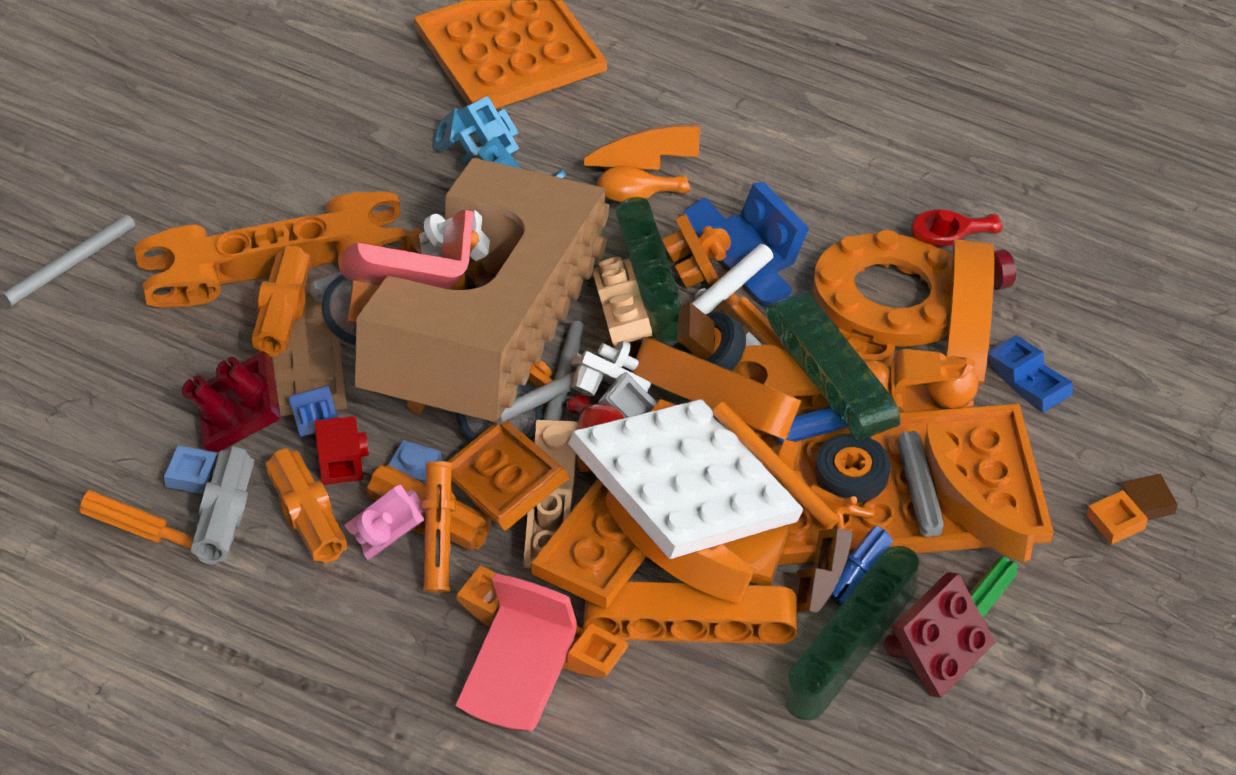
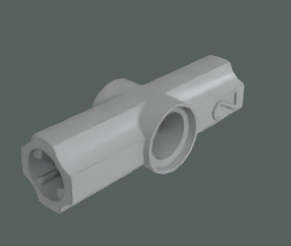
M232 446L226 451H220L213 470L211 482L207 481L198 513L200 520L191 547V553L195 554L200 562L214 565L217 562L226 561L235 535V528L239 529L249 493L246 490L255 459L247 454L245 449Z

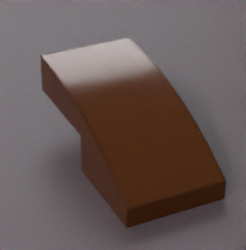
M839 528L819 530L814 568L797 570L794 593L797 597L798 614L818 613L827 602L846 564L853 531Z

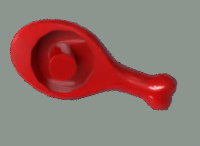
M933 209L920 213L911 223V233L915 239L937 248L949 247L953 245L954 239L962 240L964 237L974 233L989 232L997 234L1003 228L997 214H989L983 218H968L953 211Z
M583 395L568 400L566 404L571 413L580 415L578 430L625 418L619 409L607 404H590L589 399Z

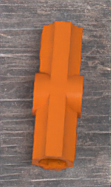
M286 246L284 250L278 251L269 281H263L260 287L258 298L259 315L252 335L253 348L261 352L265 351L272 357H278L279 353L287 351L295 320H301L304 313L305 285L311 268V257L303 252L300 247Z
M284 448L274 452L271 459L265 462L266 472L279 495L281 509L291 530L297 529L313 561H321L326 564L337 560L340 554L347 549V540L333 516L331 502L321 481H314L298 451Z
M380 465L372 474L371 481L367 486V495L369 498L377 501L401 484L405 492L413 490L420 500L423 501L426 496V483L424 484L390 465ZM437 488V515H436V521H437V522H439V504H440V489H439V488ZM451 491V500L455 501V511L451 512L450 540L469 551L474 549L478 551L485 543L491 529V519L457 501ZM424 512L421 514L424 521L412 529L421 535H425Z

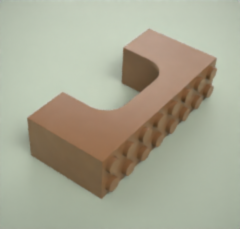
M472 158L446 194L445 220L452 218L462 210H476L482 216L481 231L489 238L490 244L487 256L479 260L485 271L497 274L496 277L488 284L479 288L450 290L387 275L357 317L355 387L497 423L505 408L513 406L519 385L524 386L527 383L532 364L539 363L546 341L551 342L553 340L559 320L564 321L566 319L572 299H578L584 279H590L595 261L603 258L606 238L601 237L602 227L606 225L609 215V205L604 204L606 188Z

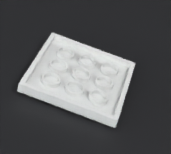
M702 399L573 431L568 443L669 559L797 522L803 511V508L738 440L737 436L729 431L713 415L712 409Z

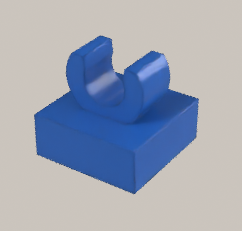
M329 385L289 396L300 437L316 432L314 421L338 417Z

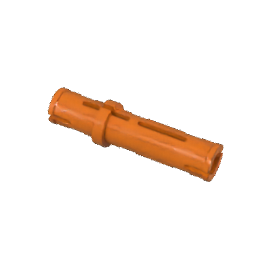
M427 462L425 464L426 496L425 500L421 501V511L425 512L423 592L448 593L450 592L451 512L455 511V501L451 500V469L453 464L449 462ZM437 488L440 489L439 522L436 521ZM436 532L439 533V561H438V567H436V565H435V564H436Z

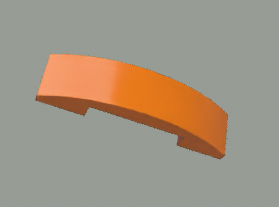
M954 239L951 266L950 318L945 356L973 359L979 385H983L992 318L994 245Z
M935 420L928 422L924 450L935 492L945 508L968 532L987 546L1023 563L1030 560L1035 531L1010 504L995 511L956 467L959 447Z
M608 491L605 502L614 520L632 543L653 562L679 580L709 595L734 603L742 600L755 572L754 568L722 544L713 551L706 548L669 559L613 494Z
M480 565L457 593L456 598L472 615L490 628L499 610L500 603L492 583L495 572ZM590 623L586 630L577 626L573 644L562 668L582 675L606 678L628 648V642L593 623Z

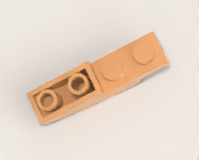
M613 257L601 261L599 267L593 268V275L613 346H616L621 341L632 342L642 339L644 336H652L649 319L630 259L622 260L620 257Z
M536 420L535 444L564 467L570 478L528 512L524 568H531L532 561L573 511L577 453L568 443L573 431L578 430V422Z

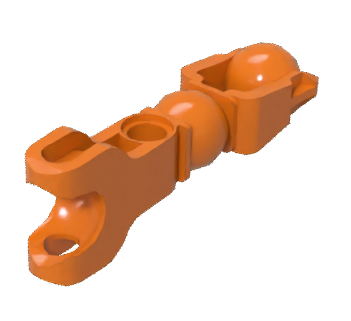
M751 345L745 347L741 360L732 370L734 373L802 400L796 415L815 412L879 394H885V396L889 397L892 411H896V413L969 408L974 405L973 400L979 386L978 377L974 370L975 361L973 359L945 356L941 352L911 349L897 351L895 359H891V368L882 362L869 359L859 362L850 369V360L841 362L836 359H796L774 345Z

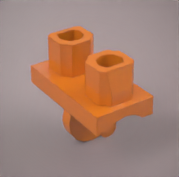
M685 214L676 219L680 230L665 237L662 241L673 262L693 253L694 256L675 265L686 288L704 280H707L711 287L719 278L709 258H715L717 261L725 259V252L730 248L731 238L726 230L721 228L713 229L711 226L705 227L702 230L703 235L698 238Z

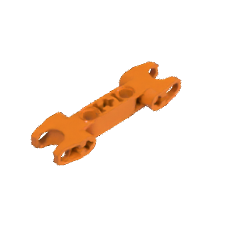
M385 191L355 192L331 199L326 205V214L272 222L231 230L213 236H208L206 230L199 225H185L170 228L146 237L134 245L137 266L151 271L166 270L149 277L148 280L142 283L146 305L159 308L191 307L212 302L220 295L222 284L269 277L277 252L284 250L286 246L300 247L303 252L309 254L311 257V268L338 262L341 252L355 243L383 247V245L394 241H402L403 243L395 249L407 251L405 234L410 231L398 227L381 228L394 222L401 216L399 197L397 194ZM378 205H392L386 211L372 212ZM151 249H161L165 252L153 257L144 256ZM173 287L170 292L164 295L153 293L158 288Z

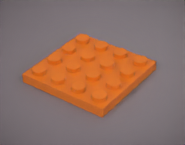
M464 0L414 17V28L468 106L488 96L495 109L607 71L606 58L562 0Z

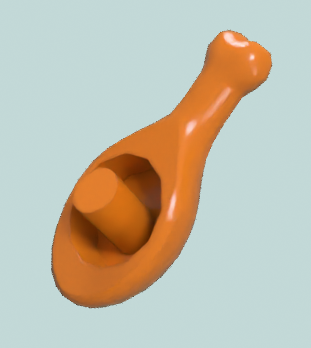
M630 166L611 168L601 174L597 180V186L606 188L605 197L622 203H639L658 192L686 194L690 191L687 176H656Z

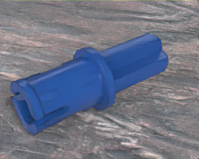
M878 526L872 527L851 555L848 554L841 577L831 594L832 597L830 599L844 607L865 577L870 579L873 576L872 568L893 541L885 530Z

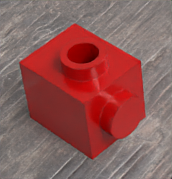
M356 416L314 421L322 484L329 485L363 480L361 457L369 456L366 432H358Z

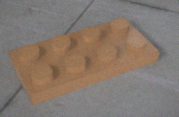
M306 283L304 313L301 320H295L287 351L279 353L278 357L270 356L274 364L280 416L294 415L289 396L329 385L335 409H347L340 340L331 332L324 321L322 302H316L314 297L310 295L309 288L311 283ZM260 288L254 289L256 318L259 315L258 298ZM335 298L330 299L329 308L332 318L338 325Z

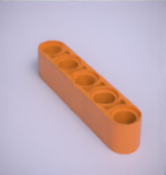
M644 336L636 359L639 360L638 366L634 371H630L656 386L691 401L702 399L711 409H714L719 403L725 402L746 424L783 439H787L802 401Z
M627 582L607 609L584 599L583 629L586 630L589 624L593 623L623 640L785 644L791 642L797 635V597L791 589L786 587L748 585L742 600L734 603L709 595L687 583Z

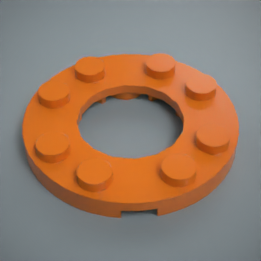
M891 230L846 236L824 251L817 261L812 285L814 299L822 313L836 326L849 334L853 330H857L863 334L874 336L873 343L881 345L895 344V346L901 347L933 343L948 336L952 290V257L944 249L923 243L912 237L898 235ZM880 264L885 268H889L890 264H894L900 271L906 274H919L920 280L928 283L930 296L921 304L909 308H891L878 305L865 298L859 292L854 282L855 275L859 272H864L866 267Z

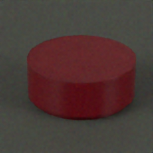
M1005 249L995 250L993 289L1010 288L1016 279L1014 259Z

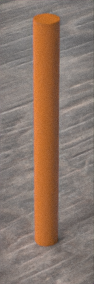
M725 402L719 403L713 409V415L729 431L737 436L738 440L827 530L831 529L839 521V517Z

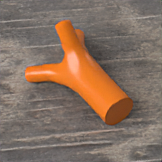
M816 485L810 487L839 517V521L836 523V527L845 530L843 514L870 519L874 517L873 510L855 505L857 503L855 496L842 498Z

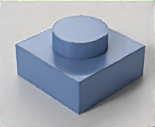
M403 440L389 465L425 484V464L427 462H442L441 451Z
M177 446L164 475L166 487L204 494L207 481L211 482L218 454Z

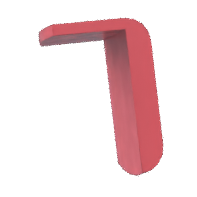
M462 210L455 214L447 223L443 233L441 257L355 243L347 247L339 255V270L346 279L351 281L381 285L387 275L450 289L462 277L469 264L474 211Z
M495 573L492 583L500 607L456 706L469 715L489 724L510 730L531 732L535 729L568 656V652L571 649L576 634L577 622L568 596L528 581Z

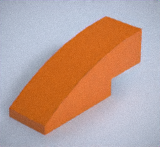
M676 123L654 126L628 133L588 153L584 158V165L602 167L630 166L639 169L660 170L662 155L698 157L700 153L701 123Z

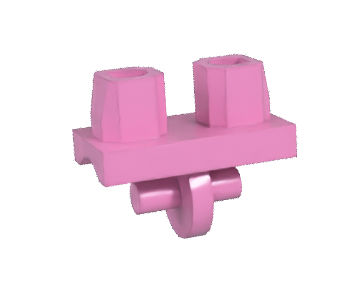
M400 484L344 526L348 532L355 536L363 548L364 556L367 560H370L424 521L421 516L424 511H421V500L416 492L413 490L405 492Z

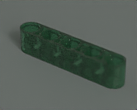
M642 197L626 199L617 206L616 215L652 334L660 342L678 340L679 307L682 306L650 203Z
M803 291L767 306V317L775 335L857 440H865L900 425V413L891 394L809 292Z
M894 546L884 551L792 667L788 675L786 707L795 718L813 720L824 713L914 596L919 571V558L913 550L904 546Z

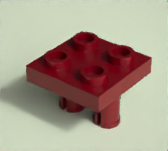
M265 351L241 363L237 358L229 357L227 358L228 363L223 360L218 364L214 378L205 381L202 376L196 375L193 376L194 382L188 379L183 384L182 395L199 408L203 448L207 451L218 453L281 419L273 359Z
M946 572L892 626L893 631L891 632L893 635L888 634L886 637L885 649L892 657L909 658L929 696L942 698L996 642L959 573Z

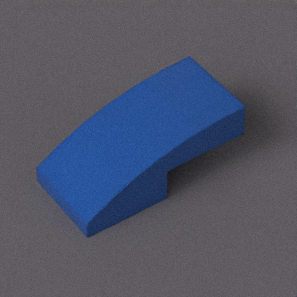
M1017 335L988 352L987 360L997 373L1022 398L1044 413L1073 395L1072 381L1044 365V352Z

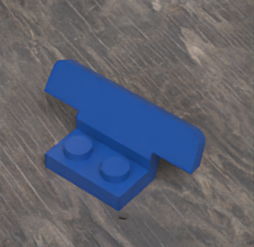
M765 182L752 184L739 215H733L726 219L706 197L684 212L698 238L703 235L702 230L707 226H711L713 229H724L731 238L730 248L725 252V259L719 261L728 271L759 244L768 246L773 253V259L742 286L759 305L764 307H771L789 298L792 288L777 272L795 263L809 227Z

